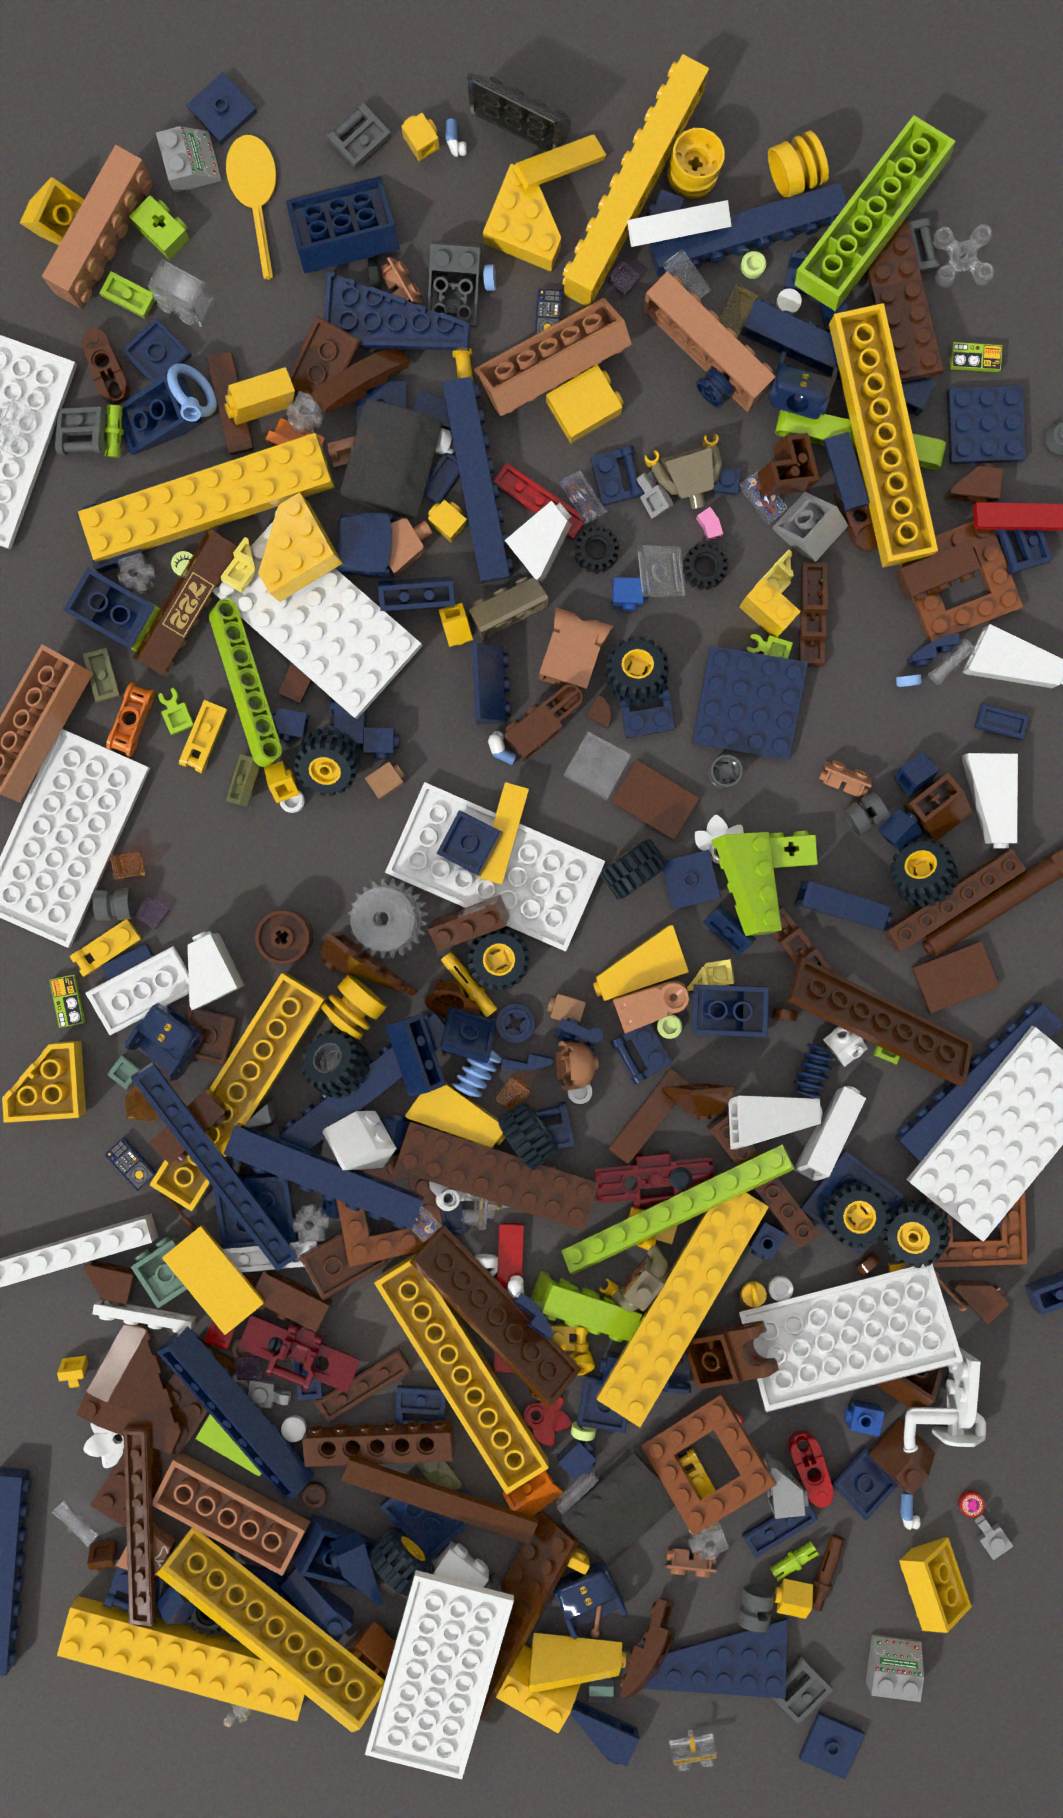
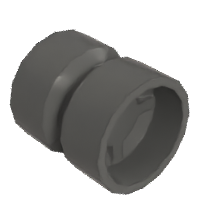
M722 755L716 758L707 770L709 782L718 789H727L739 782L743 774V767L740 761L731 755Z
M874 791L863 796L859 804L854 802L842 810L848 824L858 836H862L871 830L872 824L879 825L890 818L885 804Z
M117 888L114 893L110 889L95 890L93 893V912L96 921H111L114 916L118 920L134 919L135 899L133 890L131 888Z
M745 1585L741 1599L743 1606L740 1607L738 1624L749 1631L767 1632L771 1620V1613L769 1611L773 1609L775 1593L769 1588L760 1585Z

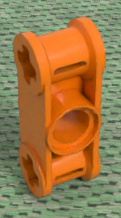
M134 682L128 684L113 729L107 739V749L112 750L114 748L132 757L137 748L138 739L148 712L153 705L156 695L155 690L143 689L136 686ZM136 714L135 723L127 725V716Z

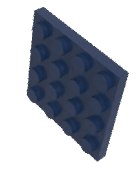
M710 645L692 744L790 760L808 662Z

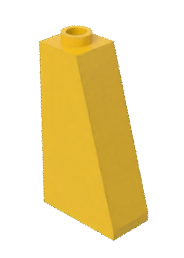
M673 925L666 926L595 976L597 982L593 983L597 997L602 996L603 1000L606 1001L688 973L689 971Z
M446 1081L445 1086L429 1093L420 1094L405 1115L410 1120L490 1148L495 1143L500 1145L505 1138L499 1127L498 1118Z
M534 1633L531 1647L528 1692L535 1693L619 1676L621 1668H625L626 1652L622 1651V1642L577 1638L574 1640L569 1636Z

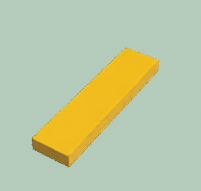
M593 134L517 162L513 169L527 190L603 161L606 153Z
M505 782L493 827L502 831L503 834L484 871L478 878L498 884L503 883L529 789Z

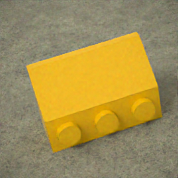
M944 1537L911 1548L899 1560L922 1631L948 1633L972 1607L949 1537Z
M524 1644L496 1698L559 1733L571 1713L581 1684L535 1693L528 1692L531 1647Z

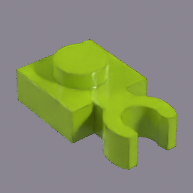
M752 634L749 639L757 642V648L747 647L746 652H760L763 655L788 659L793 642L770 635L765 642L759 635Z
M172 688L170 689L173 694L171 700L167 701L162 693L158 697L160 702L168 708L161 713L170 734L175 735L192 728L194 722L186 703L178 704L179 694Z

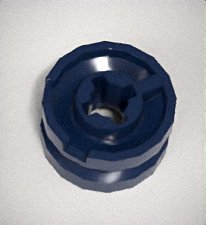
M710 368L705 373V377L700 378L695 384L703 398L716 408H720L725 402L724 399L730 398L734 394L730 382L714 368Z

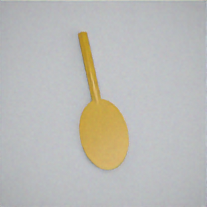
M243 135L237 138L229 149L226 160L227 179L235 197L243 205L253 210L263 278L271 280L273 272L262 206L271 199L274 193L276 167L270 150L262 140L253 135Z

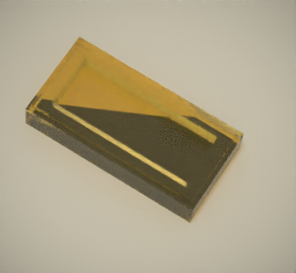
M736 284L719 318L720 323L725 328H731L739 336L758 295Z

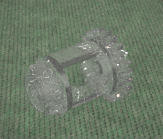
M382 879L381 886L372 881V889L364 886L363 890L365 893L362 895L356 893L358 899L356 902H351L353 908L351 912H348V915L351 916V921L348 922V925H351L353 931L350 934L356 936V944L362 943L364 945L363 951L368 948L372 949V956L380 951L381 958H385L387 952L390 953L391 958H395L397 950L403 956L405 955V947L410 951L414 950L412 942L420 944V940L417 938L418 934H426L420 929L421 926L428 925V922L422 920V917L428 915V912H421L420 909L426 903H418L417 900L421 895L416 894L413 896L411 893L414 887L412 886L405 890V882L403 881L399 886H396L395 879L391 880L390 885H387L385 879ZM384 913H386L389 918L387 925H385L382 921V915Z

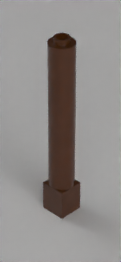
M1063 846L1051 852L1042 861L923 937L921 945L928 955L938 956L1053 882L1063 878Z

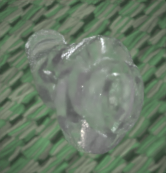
M231 1704L232 1710L226 1716L223 1723L226 1727H231L237 1719L243 1723L251 1718L250 1712L252 1709Z

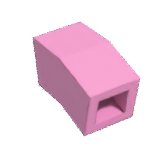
M711 507L697 515L696 520L703 528L707 541L722 537L723 531L719 518Z

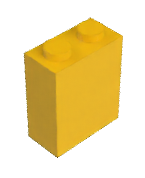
M598 365L546 394V403L570 444L622 413V405L624 404L622 397L618 391L613 392L609 385L611 383L609 375L605 370L601 371Z
M286 367L228 385V395H225L227 403L224 405L229 419L233 418L235 424L239 425L291 408L295 390Z
M764 577L739 606L773 637H778L801 612Z

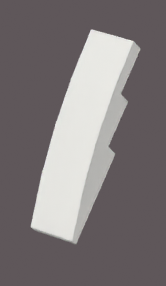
M728 200L627 220L631 247L732 227Z

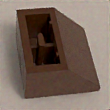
M949 772L938 776L903 804L908 812H911L919 819L918 825L929 839H934V842L938 841L973 813L964 791Z

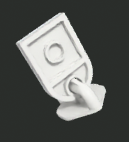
M959 1347L963 1362L948 1366L949 1374L945 1382L947 1408L912 1407L908 1409L905 1415L904 1452L912 1453L918 1450V1446L915 1444L916 1424H947L948 1426L933 1427L932 1433L943 1443L951 1446L975 1447L986 1439V1422L983 1416L977 1413L981 1361ZM975 1423V1431H974V1432H973V1431H970V1430H966V1429H970V1428L973 1426V1424Z

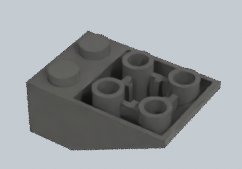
M433 240L430 243L429 310L438 313L442 312L476 326L482 244Z

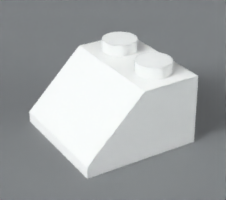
M355 1111L323 1130V1134L342 1170L383 1168L396 1150L376 1111Z

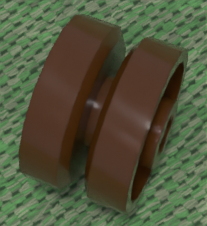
M292 910L274 911L266 915L258 923L255 931V945L259 953L267 961L277 965L291 964L303 959L313 944V929L309 921L302 914ZM286 932L289 935L286 938L287 942L281 938L282 934Z

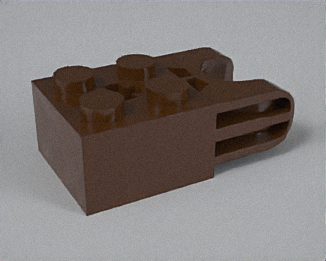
M565 685L540 706L536 703L525 712L526 715L522 721L519 722L516 719L505 728L507 732L505 740L523 762L562 731V724L579 710L583 696L581 690L575 685Z
M764 1321L696 1332V1337L690 1341L685 1351L697 1389L765 1378L779 1370L775 1358L762 1357L754 1348V1339L758 1338L761 1333L767 1332Z

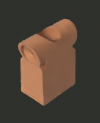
M555 607L554 630L539 673V680L560 687L569 684L575 685L585 695L599 651L614 626L597 620H582L573 612Z
M670 979L614 997L613 1002L624 1033H628L684 1010L688 1005L689 996L687 987L682 981Z

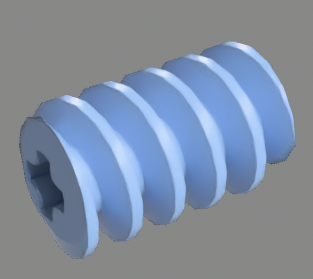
M492 1049L488 1063L467 1058L471 1067L462 1066L466 1075L458 1074L457 1077L461 1083H452V1086L471 1097H481L482 1093L478 1088L485 1089L487 1087L483 1079L491 1080L492 1076L488 1071L495 1072L497 1070L493 1062H502L501 1057Z

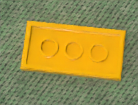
M203 1225L162 1257L224 1335L265 1302Z

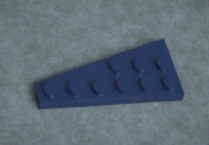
M327 270L323 319L360 339L362 342L359 348L469 351L471 326L468 322L442 312L438 313L429 310L423 305L413 304L404 298L371 286L367 287L357 283L355 280L340 277Z
M787 1618L770 1623L767 1632L737 1631L706 1640L699 1644L688 1645L681 1649L670 1651L657 1673L643 1689L786 1699Z

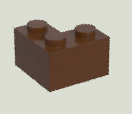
M808 433L786 435L773 447L776 461L769 462L757 473L763 497L805 492L810 489L820 478Z

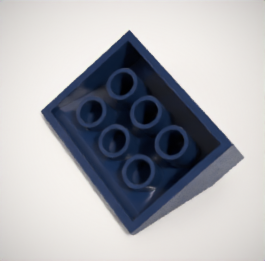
M381 176L286 201L304 274L400 249Z

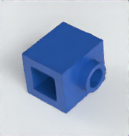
M614 577L612 607H623L624 611H636L637 607H642L643 600H648V585H644V578Z
M851 1399L850 1405L846 1406L844 1411V1421H846L851 1431L880 1436L884 1411L881 1406Z

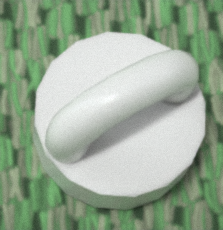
M438 428L434 432L431 440L432 451L441 455L455 452L452 434L449 430Z
M478 1254L474 1256L485 1268H492L489 1271L492 1276L497 1273V1255Z

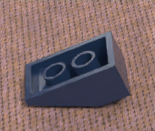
M164 375L118 405L123 407L122 429L124 430V438L131 455L183 436L203 424L201 418L197 421H187L182 418L180 413L181 404L176 400L169 388L167 375ZM177 376L181 390L187 397H192L185 377Z
M87 567L63 611L131 649L155 606Z
M694 984L692 1034L767 1038L769 987Z
M312 1515L311 1522L292 1558L297 1571L302 1576L357 1589L342 1576L339 1568H333L329 1558V1554L333 1553L330 1542L355 1530L335 1520ZM359 1532L365 1543L367 1553H369V1550L377 1541Z

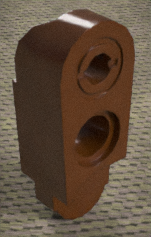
M89 328L83 335L82 347L96 387L106 401L111 404H121L130 396L131 388L129 381L106 333L98 328ZM109 359L107 366L99 367L102 360ZM114 385H118L120 391L116 394L111 392Z
M836 488L834 502L849 525L846 531L851 543L854 542L855 547H858L863 552L874 550L877 547V541L869 505L844 512L838 489ZM853 513H861L864 516V522H857L854 519Z

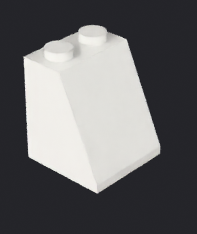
M552 501L549 502L505 540L533 577L540 582L546 579L572 525L568 520L572 516L561 503L556 505Z
M211 931L202 932L192 938L194 942L188 944L189 1001L192 1010L201 1008L245 986L219 933L212 934Z
M450 1541L433 1562L435 1569L433 1575L483 1588L489 1580L487 1565L478 1558L475 1560L468 1554V1550L459 1543L455 1544Z

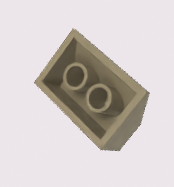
M526 576L515 582V587L509 590L506 587L493 593V598L487 601L483 598L471 604L472 608L468 610L469 615L482 640L548 608L549 598L534 577L529 579Z

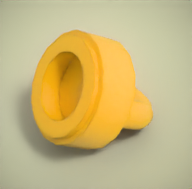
M750 1281L743 1286L741 1296L746 1305L758 1308L766 1300L767 1293L761 1283Z
M574 1351L571 1353L570 1357L582 1369L577 1376L588 1374L595 1368V1362L590 1351Z

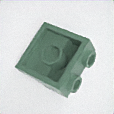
M169 1236L163 1238L155 1244L157 1246L156 1250L150 1253L147 1249L135 1257L137 1262L131 1266V1269L157 1308L187 1290L162 1259L165 1254L180 1243L177 1236L171 1240Z

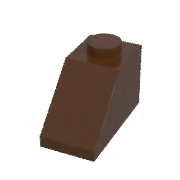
M981 464L954 485L945 494V499L995 503L1000 499L1003 469L995 468L994 464Z
M91 1260L84 1264V1271L102 1299L109 1300L110 1304L116 1306H123L132 1299L137 1276L131 1268L97 1260Z
M951 1280L948 1283L988 1325L1009 1305L1004 1298L1007 1294L997 1284L992 1286L987 1281Z

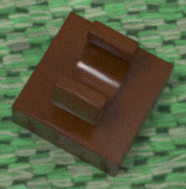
M115 1540L91 1543L87 1562L89 1570L96 1569L101 1571L102 1568L108 1567L114 1569L117 1552Z

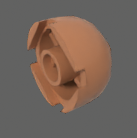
M572 1040L561 1041L558 1046H562L561 1052H556L555 1056L558 1080L563 1079L564 1085H561V1088L565 1091L581 1089L592 1081L595 1071L599 1067L598 1058L582 1042Z

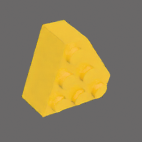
M510 164L484 228L483 244L552 272L561 250V236L540 186L537 185L526 190L513 169L515 165Z
M300 492L278 505L258 572L269 594L281 602L343 564L310 503Z
M82 1041L56 1042L49 1044L44 1049L38 1059L29 1066L16 1084L2 1097L4 1123L79 1118L86 1114Z

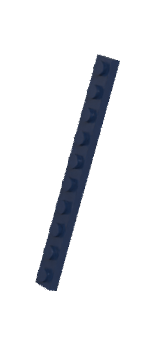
M151 1062L133 1074L131 1080L273 1267L279 1271L298 1258L297 1252L155 1063Z

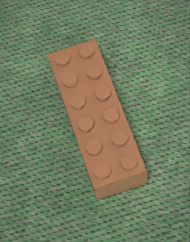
M116 144L42 275V278L55 295L80 309L84 303L90 300L92 289L95 283L102 279L104 267L108 260L113 259L118 242L126 236L128 224L131 221L129 216L140 206L144 196H147L152 189L153 180L143 160Z
M667 271L646 292L643 311L705 372L710 368L719 371L733 387L734 394L731 397L744 410L749 412L769 392L775 379L772 368L764 362L761 363L755 357L756 354L748 345L744 346L738 341L736 333L731 328H725L720 323L717 314L712 310L708 311L695 293L692 292L690 294L684 288V284L676 275L672 276Z
M602 298L474 368V372L483 393L499 415L503 416L506 413H511L515 408L524 403L534 400L546 391L556 388L566 380L578 376L586 369L600 364L606 358L622 352L632 343L624 319L605 298Z
M41 644L0 717V795L19 803L93 675V672Z
M179 1453L173 1459L152 1501L155 1508L283 1576L311 1522L184 1453Z

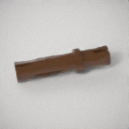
M830 1534L819 1572L812 1582L814 1585L812 1609L815 1611L823 1610L827 1593L831 1591L833 1586L831 1581L845 1543V1539L836 1534Z

